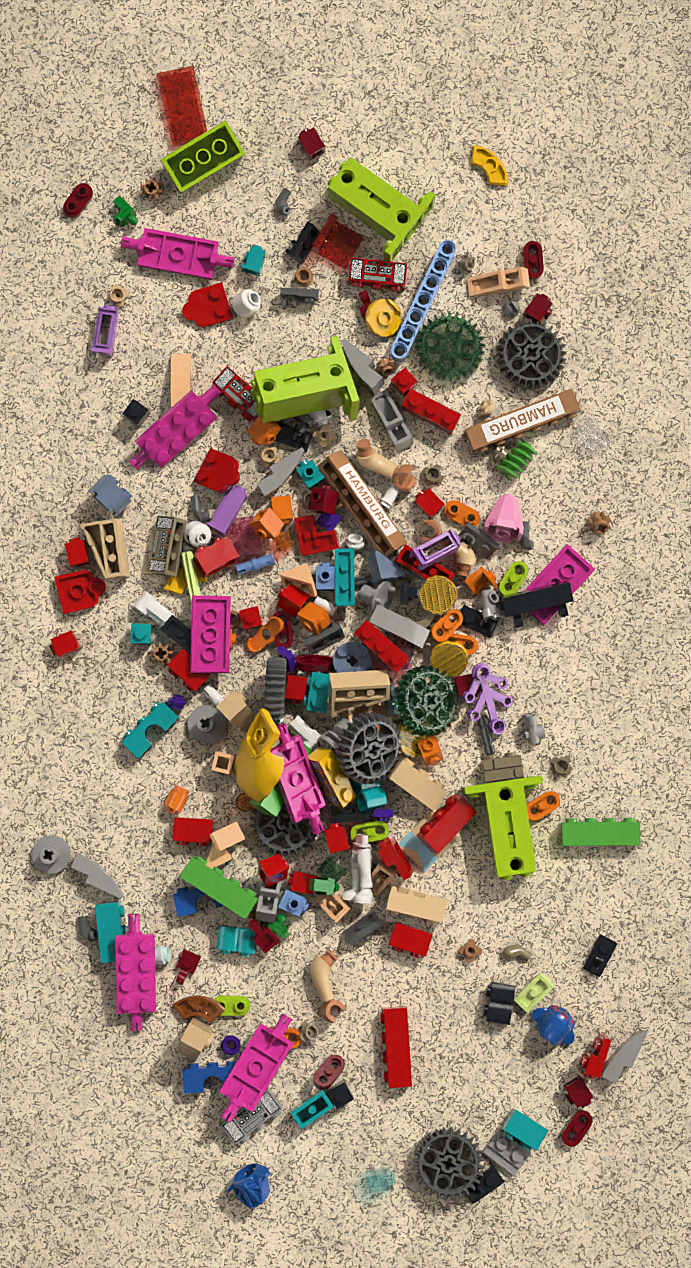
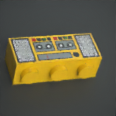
M318 747L308 756L315 777L329 804L344 808L357 796L348 778L341 772L342 768L338 766L339 761L336 760L333 750Z

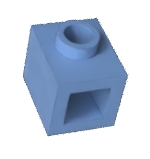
M320 563V566H316V591H335V566H331V563Z
M286 889L278 907L299 917L301 913L305 914L309 903L306 902L308 898Z

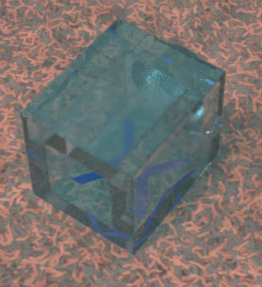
M390 1167L366 1170L369 1193L393 1190L392 1184H395L396 1180L394 1171L390 1172Z

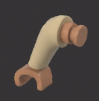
M361 439L357 442L358 451L355 455L361 466L393 480L394 486L400 491L407 492L415 487L417 484L416 478L410 474L413 469L412 465L404 464L398 469V465L376 452L370 446V440Z
M426 519L423 521L425 526H432L435 534L433 537L423 536L422 541L428 542L446 531L442 532V527L436 520ZM445 540L440 543L444 547L450 545L448 540ZM463 541L458 551L453 553L455 562H458L457 568H459L456 574L470 576L468 570H471V566L476 564V557L474 551L471 548H467L468 545Z
M328 949L326 955L316 956L312 960L310 975L321 1002H323L320 1007V1013L325 1021L334 1024L335 1017H332L330 1014L331 1007L335 1005L342 1011L346 1007L340 1001L332 999L334 996L328 977L332 971L330 968L333 965L332 962L337 961L338 958Z

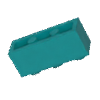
M120 901L95 905L101 963L115 962V935H124L127 932L126 925L122 924V917H125L124 905L120 904Z

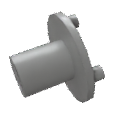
M388 581L382 582L378 588L364 585L360 589L359 600L371 604L370 611L373 615L377 604L389 609L396 588Z
M203 705L191 712L188 719V729L195 740L201 743H212L223 735L226 729V720L218 708L212 705Z
M48 835L40 838L35 843L32 850V860L40 871L46 874H55L62 871L68 865L70 849L62 838Z

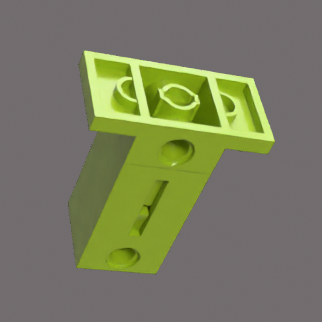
M350 157L348 161L344 160L337 176L333 175L328 181V198L387 239L388 242L384 246L385 250L383 252L384 261L392 262L433 208L436 195L431 191L427 195L423 194L418 201L419 205H417Z
M338 336L330 337V345L327 346L329 355L254 371V379H251V397L253 401L256 400L257 402L256 413L258 417L262 418L263 423L340 406L343 408L344 415H348L349 421L357 420L360 400Z
M542 775L462 787L463 795L468 794V798L479 797L481 792H483L495 876L500 877L502 880L513 879V875L519 874V877L533 876L532 872H537L524 786L525 789L539 788L538 784L543 783ZM502 789L508 792V797L505 800H502L499 796ZM513 859L518 860V867L516 869H511L510 862Z

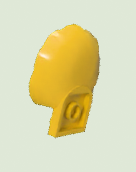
M262 708L248 729L246 736L240 742L234 762L236 782L239 789L255 802L268 797L273 787L280 780L284 768V758L270 753L271 748L279 738L280 732L268 710Z

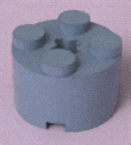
M104 474L88 492L91 494L94 492L93 497L107 511H114L112 515L116 518L131 502L130 498L132 495L125 488L120 489L117 486L119 482L111 474L107 476Z
M347 642L339 646L335 651L333 666L336 673L369 671L371 668V654L361 643ZM350 657L358 660V663H355L353 667L350 666V663H347Z

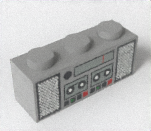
M268 1087L253 1112L242 1107L237 1111L231 1123L225 1120L221 1126L234 1144L238 1142L242 1144L250 1138L249 1134L253 1130L258 1132L266 1125L264 1123L269 1118L273 1120L280 1115L282 1104Z

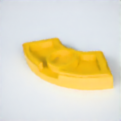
M473 145L472 165L481 168L486 173L489 185L508 186L507 172L499 158L492 151Z
M195 564L198 582L206 583L208 577L204 579ZM184 567L178 570L177 577L171 576L168 579L164 590L183 595L186 588H188Z

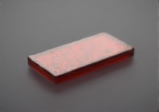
M194 66L157 73L172 147L185 145L207 132Z

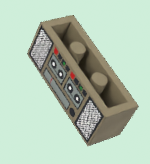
M157 515L147 572L177 577L186 520L172 516Z

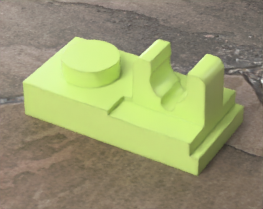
M539 973L514 997V1001L529 1013L554 988V985L547 976Z

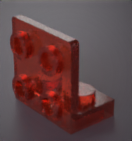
M331 213L314 241L312 250L339 267L346 269L351 257L354 256L363 241V236L339 223L338 216Z

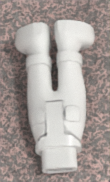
M356 834V842L353 843L354 847L351 852L353 887L351 890L343 892L342 899L367 904L373 902V894L371 892L373 887L371 880V844H368V835Z

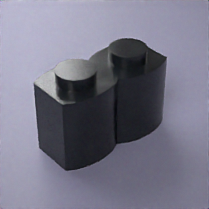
M492 981L491 986L487 985L486 997H489L488 1005L484 1004L483 1016L486 1017V1021L510 1025L515 985Z

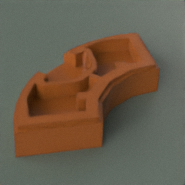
M201 995L184 997L172 1005L184 1020L189 1017L199 1016L205 1018L209 1023L213 1022L226 1010L219 1002Z

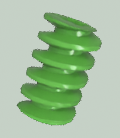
M522 439L521 442H516L517 448H511L512 454L507 453V460L502 459V465H497L496 467L509 481H512V477L518 479L516 471L523 473L521 465L528 467L526 460H533L530 454L536 456L538 454L530 444Z

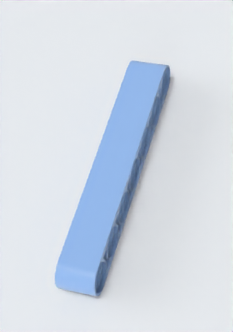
M444 240L439 245L392 345L391 357L396 362H402L407 358L456 252V245L451 240ZM445 247L451 248L452 253L445 254L443 253L442 249ZM436 264H442L444 266V270L437 271L434 268V266ZM428 281H434L436 283V287L429 288L426 285V283ZM424 297L428 300V304L421 305L418 300ZM416 314L421 319L418 322H413L410 317ZM405 331H409L413 336L410 339H405L402 334ZM395 349H403L404 355L397 356L394 353Z

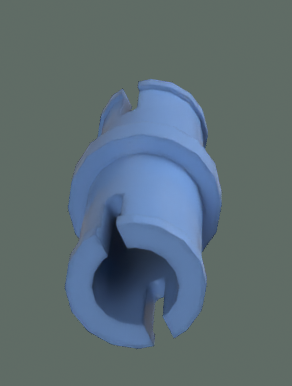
M270 553L259 558L252 557V560L236 564V569L239 576L252 571L259 572L260 569L276 565L273 554Z

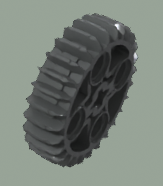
M532 319L529 320L528 324L522 320L521 326L516 322L514 324L515 329L509 326V334L504 332L503 337L505 339H499V343L502 345H498L497 350L501 352H498L496 357L501 359L497 361V364H503L500 372L506 370L504 378L510 375L509 382L511 383L516 380V387L523 383V389H525L527 384H530V389L532 390L534 384H537L539 389L542 382L547 386V379L553 382L555 380L553 375L558 377L560 375L558 370H563L564 368L560 363H565L566 359L561 356H565L567 352L561 351V349L565 348L566 345L560 344L563 337H556L559 331L551 332L553 329L552 325L548 329L546 328L547 322H544L542 326L539 325V321L533 324ZM526 331H536L541 334L532 340ZM521 336L524 342L518 344L515 342L514 337ZM541 339H548L550 341V345H542ZM509 344L517 353L510 361H508L507 356ZM554 347L555 360L552 364L545 354ZM536 351L534 357H527L528 352ZM518 362L522 368L515 370L512 367V363ZM546 365L548 372H541L539 366ZM530 368L537 377L529 378L521 374Z
M269 657L266 662L264 709L268 710L275 725L278 727L279 724L284 723L287 661L281 657Z
M365 712L364 715L358 714V718L352 717V723L346 722L347 729L342 728L344 733L338 736L341 738V741L336 743L339 746V749L335 751L339 754L336 760L340 761L338 766L342 768L341 772L346 774V777L358 783L373 784L374 781L380 782V778L386 779L385 773L390 774V768L395 767L394 762L399 761L397 754L401 753L398 748L402 744L398 743V741L402 737L398 735L400 730L396 728L397 725L390 718L375 712ZM377 725L382 728L381 731H378ZM360 765L361 771H358L356 766Z
M284 803L281 811L277 814L279 819L276 820L275 816H271L272 820L262 827V812L258 809L251 810L255 814V817L249 818L255 822V824L249 825L251 828H255V831L251 834L258 835L254 840L255 842L262 841L260 848L265 845L267 846L266 853L272 849L273 856L278 851L281 857H283L284 852H287V856L290 857L293 851L297 856L298 849L305 852L303 846L311 847L308 841L316 840L312 836L310 823L308 831L304 836L297 824L305 819L294 824L291 821L290 815L283 813V809L288 812ZM281 815L282 817L284 816L285 819H290V821L288 822L289 828L285 825H280V822L282 821ZM276 820L277 827L281 830L286 829L288 834H285L284 831L277 834V828L271 823ZM266 827H271L274 830V835L271 838H267L263 834ZM294 832L299 833L301 836V841L297 844L292 843L290 840V835ZM282 834L290 846H279L272 843L271 840Z
M443 1127L442 1133L435 1129L436 1135L434 1136L429 1132L430 1139L427 1140L423 1137L422 1140L425 1144L417 1145L421 1151L414 1152L419 1156L413 1159V1162L418 1163L417 1166L413 1167V1170H419L415 1177L422 1178L418 1184L425 1183L426 1186L423 1190L426 1191L430 1188V1196L436 1192L437 1199L444 1195L445 1201H447L448 1196H451L452 1200L455 1201V1195L457 1194L460 1199L463 1198V1192L470 1195L468 1189H476L473 1183L480 1184L477 1176L482 1177L484 1175L479 1172V1169L485 1168L484 1165H480V1162L484 1161L485 1158L479 1157V1154L483 1151L476 1150L479 1143L472 1144L474 1137L467 1139L468 1132L466 1131L461 1135L460 1128L456 1133H454L453 1127L450 1128L449 1132ZM447 1138L443 1151L430 1148L436 1141ZM452 1139H457L460 1142L458 1150L450 1148L449 1142ZM464 1144L470 1150L474 1162L460 1158ZM446 1150H448V1151H449L450 1153H452V1154H457V1153H458L457 1159H456L455 1156H453V1155H451V1154L445 1155ZM427 1152L435 1154L436 1159L434 1162L428 1163L425 1160ZM448 1158L452 1159V1163L455 1165L454 1167L451 1166L449 1169H447L446 1164L442 1162L447 1161ZM467 1164L473 1168V1173L469 1176L464 1175L462 1172V1167ZM424 1165L437 1170L434 1183L428 1178ZM445 1173H452L451 1178H450L449 1175H447V1174H445ZM454 1176L468 1180L462 1186L450 1189ZM444 1177L448 1180L446 1188L438 1186L437 1180Z

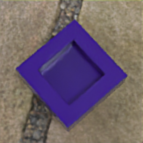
M336 513L334 515L321 514L316 524L326 531H331L336 528L342 518Z
M284 646L277 648V657L286 659L287 670L289 672L295 670L296 657L291 650H287Z
M374 809V817H378V821H389V817H393V809Z

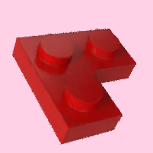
M314 515L294 518L301 556L340 549L337 531L331 530L318 533Z

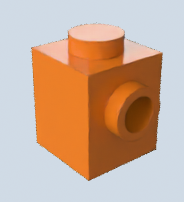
M257 417L247 430V433L255 444L269 446V444L274 442L276 435L282 428L275 421L263 423L262 418Z
M290 495L271 497L272 506L269 508L284 525L290 524V521L293 520Z
M270 508L259 511L249 525L254 529L258 537L267 540L270 538L275 539L281 533L280 529L284 523Z
M310 601L297 614L302 626L308 632L312 631L318 635L331 623L326 609Z

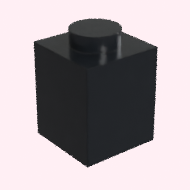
M132 399L122 413L125 419L138 428L142 426L151 414L149 409L135 399Z
M344 1079L327 1089L337 1109L354 1100V1095Z

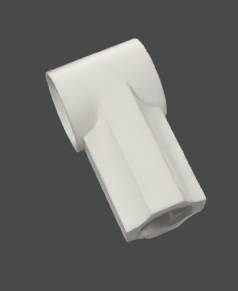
M144 591L133 605L146 616H150L160 626H163L173 615L147 591Z
M297 716L287 728L294 735H301L303 743L312 749V753L318 748L317 739L321 735L315 729L308 726L302 718Z

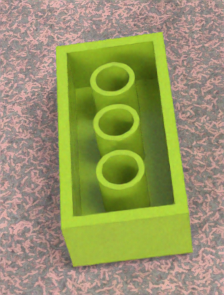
M225 120L163 157L160 162L178 193L181 194L241 158L246 153Z

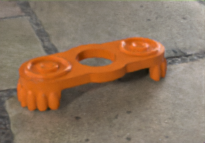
M274 616L270 617V621L266 625L261 626L254 637L248 638L247 649L256 653L261 651L267 644L272 643L284 627L282 619ZM265 629H269L271 632V637L268 640H265L262 635Z

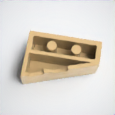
M115 518L79 524L88 539L87 541L95 554V558L105 578L115 580L130 577L123 521Z
M387 670L329 673V708L331 718L336 717L337 713L346 710L348 712L355 711L354 708L362 705L368 707L390 700V680Z
M232 691L216 707L246 736L257 715L247 705L249 701L240 691L237 694Z
M397 756L399 761L394 762L395 767L390 768V774L385 773L386 777L434 811L447 794L442 789L444 785L436 779L431 781L427 778L429 774L423 769L416 770L413 767L415 763L405 757L403 760Z
M391 885L385 908L391 914L400 915V913L408 914L407 918L418 920L420 917L426 919V923L437 925L438 922L442 923L448 900Z
M193 1017L175 1051L196 1062L202 1049L209 1047L215 1035L212 1033L214 1027Z

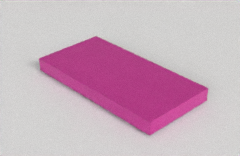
M566 544L525 590L568 581L570 582L573 594L592 574L595 568ZM558 606L530 611L529 613L544 626L558 611Z
M192 595L190 673L229 674L231 596Z

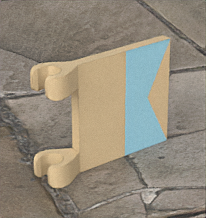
M436 809L434 811L431 810L398 843L401 849L424 872L460 837L458 832L439 854L431 852L416 835L420 832L421 826L433 818L432 815L437 811Z

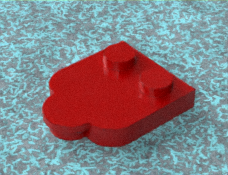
M222 282L192 291L188 297L189 302L182 308L184 318L189 321H195L202 328L233 319Z
M210 448L193 482L217 493H224L230 486L236 485L240 480L239 462L230 455Z
M80 570L54 577L63 615L95 607L98 604L99 596L106 590L105 582L101 578H94L93 574L88 570Z

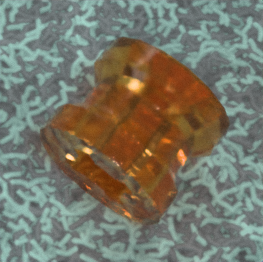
M289 531L280 533L275 539H272L277 545V552H282L295 546L294 542L290 540Z
M245 793L237 796L235 803L240 811L248 812L254 806L249 803L251 798Z

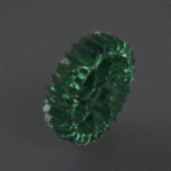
M449 311L446 317L441 312L440 318L435 314L434 321L428 319L427 323L429 326L423 324L422 328L425 331L419 330L418 335L421 337L416 338V342L421 343L415 345V349L421 350L416 353L417 357L422 356L419 364L425 362L423 370L429 367L428 374L431 375L435 372V379L442 375V381L445 380L446 376L449 377L450 382H452L453 376H456L457 381H459L461 374L464 378H467V371L473 374L472 367L476 369L479 367L476 361L481 363L483 360L479 355L485 354V351L480 350L485 348V344L480 343L484 340V336H478L482 330H475L478 324L471 325L472 318L466 321L465 314L459 318L458 311L455 316H452L451 311ZM446 324L444 335L432 332L436 327ZM455 324L459 327V330L452 332L449 326ZM463 327L471 334L473 341L461 338ZM434 339L437 344L431 347L426 341ZM450 341H452L453 347L452 350H450L449 352L447 345H449ZM459 344H461L460 353L457 352L459 349ZM470 346L474 352L467 354L464 352V348ZM427 352L440 355L438 366L431 361ZM457 358L470 360L463 367L454 369ZM443 361H449L452 367L449 369H445L442 367L441 363Z
M425 665L414 667L401 676L402 680L397 681L399 687L394 688L397 692V695L392 696L396 698V702L393 705L397 706V710L394 712L400 715L397 720L402 719L401 726H407L406 731H412L413 735H419L420 737L436 736L445 732L446 728L451 727L450 722L456 721L453 715L458 714L455 711V708L459 707L456 704V700H459V697H455V693L458 690H453L455 683H450L451 677H445L446 672H440V668ZM422 677H428L430 681L426 683ZM426 719L430 726L423 725L422 722Z

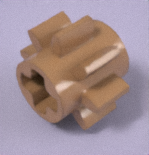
M155 177L149 181L145 179V185H140V188L145 190L141 194L142 197L147 196L149 202L152 199L159 201V194H164V191L159 189L163 186L162 182L157 183ZM152 187H155V190H152V192H149V189H152Z
M604 511L594 512L587 518L589 521L587 524L589 531L593 530L595 535L605 534L611 528L609 524L611 522L610 516L605 515Z
M159 642V647L155 648L152 646L154 653L149 656L156 658L154 664L161 661L162 666H164V661L168 660L171 662L169 655L174 654V652L167 650L170 646L169 644L163 647L162 643ZM160 649L167 652L163 659L157 656V653H160Z

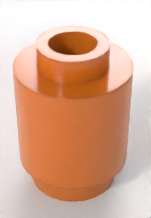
M175 785L174 789L171 788L164 803V806H166L165 810L174 815L177 812L181 813L189 798L187 796L189 791Z

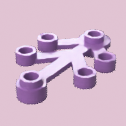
M478 663L472 669L473 681L471 686L462 695L464 702L473 703L475 701V693L479 685L481 686V693L474 708L468 711L467 717L472 721L479 720L480 712L485 703L490 718L489 730L495 734H502L505 731L506 724L503 720L498 719L493 699L499 701L505 707H510L513 699L511 696L503 695L489 688L488 681L495 683V686L499 689H505L508 686V681L505 678L491 674L488 665ZM473 712L476 713L474 718H472Z

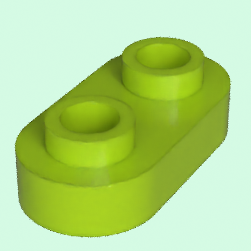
M516 561L509 567L499 583V591L502 595L518 591L529 572L528 566L524 562ZM516 568H520L522 570V573L520 575L515 573ZM506 584H510L512 586V589L510 591H507L505 589Z
M383 821L357 824L351 829V838L356 842V833L358 830H362L364 835H368V842L383 840L388 836L389 828ZM377 827H382L383 832L381 834L376 833L375 829Z
M221 995L214 999L219 1003L225 1004L226 1010L219 1016H243L249 1012L251 1007L250 1000L242 995ZM242 1002L244 1008L238 1009L237 1004Z

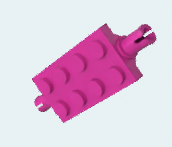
M144 228L142 238L122 237L121 248L136 250L139 253L137 262L139 267L212 280L214 267L222 266L233 269L235 257L218 254V241Z
M214 384L202 395H196L190 390L135 440L141 450L129 460L130 464L135 466V469H138L147 459H152L162 468L218 418L209 408V404L222 394Z
M286 723L279 724L277 728L280 732L278 738L280 743L270 750L271 754L284 758V768L278 781V786L291 821L297 823L306 818L310 823L312 833L319 834L325 830L319 817L320 808L326 805L301 735L290 737Z
M132 913L128 914V931L126 934L115 935L117 1014L129 1013L130 1030L136 1031L137 1023V1029L140 1031L143 1029L142 1013L156 1012L154 933H142L140 931V914L134 913L135 921H133Z
M282 1013L274 1029H269L259 1023L219 1089V1092L227 1096L230 1101L221 1115L222 1118L231 1123L240 1107H245L251 1112L254 1111L294 1044L284 1038V1033L293 1019Z

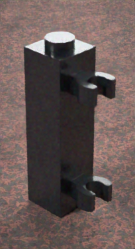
M564 581L500 596L501 601L498 602L500 613H504L506 617L513 616L514 626L518 628L524 626L521 614L557 605L559 616H569L566 603L573 602L574 599L570 582Z

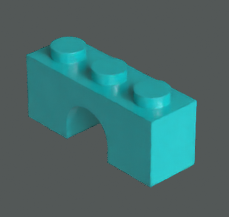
M163 701L155 703L150 709L151 713L147 717L145 715L141 717L136 723L138 726L133 731L130 729L123 736L124 740L122 743L138 759L153 746L146 737L149 727L159 725L167 732L180 719Z

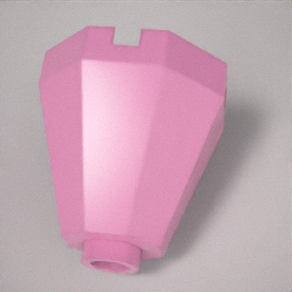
M510 494L500 496L486 519L483 533L489 534V537L497 542L508 544L512 543L513 539H516V542L521 541L524 527L519 502Z

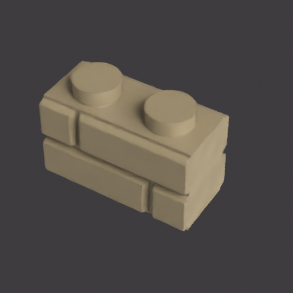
M516 752L504 753L505 757L497 758V754L485 756L486 760H481L484 782L491 783L524 778L521 755H516Z

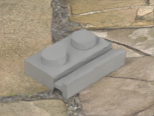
M499 1128L483 1150V1153L515 1176L531 1152L522 1148L517 1141H512L503 1135L505 1132Z

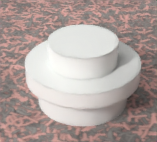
M353 533L348 536L346 546L350 549L359 550L365 546V540L361 534Z

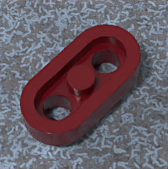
M78 184L63 205V210L67 217H79L92 200L93 190L89 184ZM86 190L87 192L86 194L81 195L80 191ZM71 205L76 206L74 210L69 209Z
M529 241L523 248L524 268L528 269L529 279L532 280L540 278L544 271L542 246L537 241ZM534 249L536 253L531 255L529 250ZM534 267L537 269V272L532 273L530 269Z
M280 610L275 612L273 616L278 618L284 617L285 623L282 631L275 637L274 642L278 648L284 646L287 649L293 643L291 617L287 612ZM286 636L287 642H280V638Z
M302 654L296 657V668L302 672L319 671L327 673L334 668L333 658L327 655Z
M330 1055L315 1072L313 1078L314 1085L320 1090L330 1088L344 1070V1059L339 1055ZM336 1065L338 1068L334 1069L331 1066ZM320 1079L326 1080V1082L322 1083L320 1082Z
M576 1111L562 1130L561 1138L567 1146L574 1147L578 1145L592 1126L593 1119L588 1111ZM581 1116L586 1118L584 1123L579 1122ZM573 1132L574 1138L569 1139L567 1137L568 1133Z

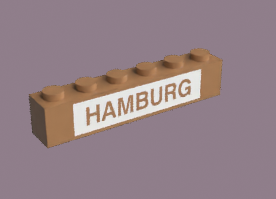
M571 388L466 428L464 432L472 452L477 451L480 454L489 450L488 447L494 444L498 447L506 444V440L513 438V440L524 437L523 433L529 431L531 434L542 430L541 427L544 425L554 426L560 423V419L565 417L566 420L575 418L577 416L576 413L580 411V407Z
M342 450L328 456L317 466L334 491L338 492L339 498L376 550L385 557H388L408 543Z

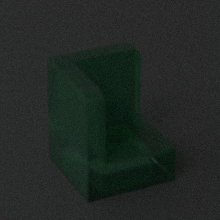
M327 856L316 873L322 877L335 879V883H337L346 872V869Z

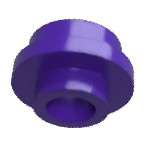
M173 694L167 700L169 707L175 709H184L187 701L183 699V696Z
M233 1035L226 1036L221 1043V1048L227 1055H235L241 1047L240 1040ZM230 1041L235 1044V1047L232 1049L227 1046Z

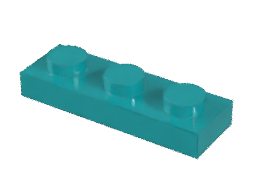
M354 548L335 549L336 607H355Z

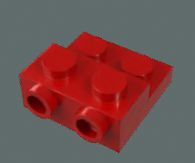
M386 837L378 842L379 854L377 856L380 862L386 864L387 867L395 864L394 870L399 878L402 877L404 881L410 878L414 870L395 837L392 839Z
M599 1033L598 1038L595 1037L592 1044L594 1052L586 1050L585 1054H581L579 1065H581V1074L584 1077L592 1080L595 1077H601L612 1041L608 1036Z

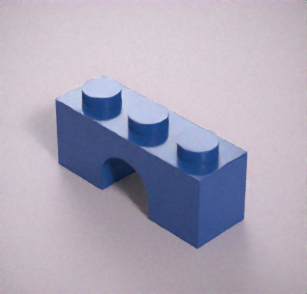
M188 886L178 888L177 893L173 894L178 917L197 913L198 898L207 894L198 888L190 890ZM213 899L216 908L224 906L215 899Z
M226 1061V1065H218V1062H208L207 1066H199V1063L187 1064V1067L183 1068L184 1093L204 1092V1082L209 1076H217L224 1083L236 1061Z

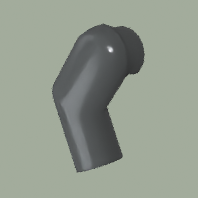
M286 188L282 189L275 201L277 211L281 216H287L291 211L287 204V199L291 192Z
M198 495L191 496L192 512L198 521L203 523L204 521H209V511L202 512L200 497Z
M522 521L524 529L520 546L524 550H531L534 542L529 540V522Z
M87 916L78 917L79 934L88 941L97 940L98 931L88 926Z

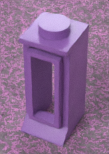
M104 305V307H98L91 352L93 355H97V353L107 354L109 358H112L119 312L114 306ZM104 315L111 316L107 345L99 344Z
M235 485V487L230 486L231 490H227L211 519L212 521L206 523L208 527L226 536L248 497L245 493L246 490L239 485Z
M449 529L417 548H412L409 557H416L419 562L417 569L421 571L458 551L461 546V540L457 533ZM448 540L449 546L426 557L424 551Z

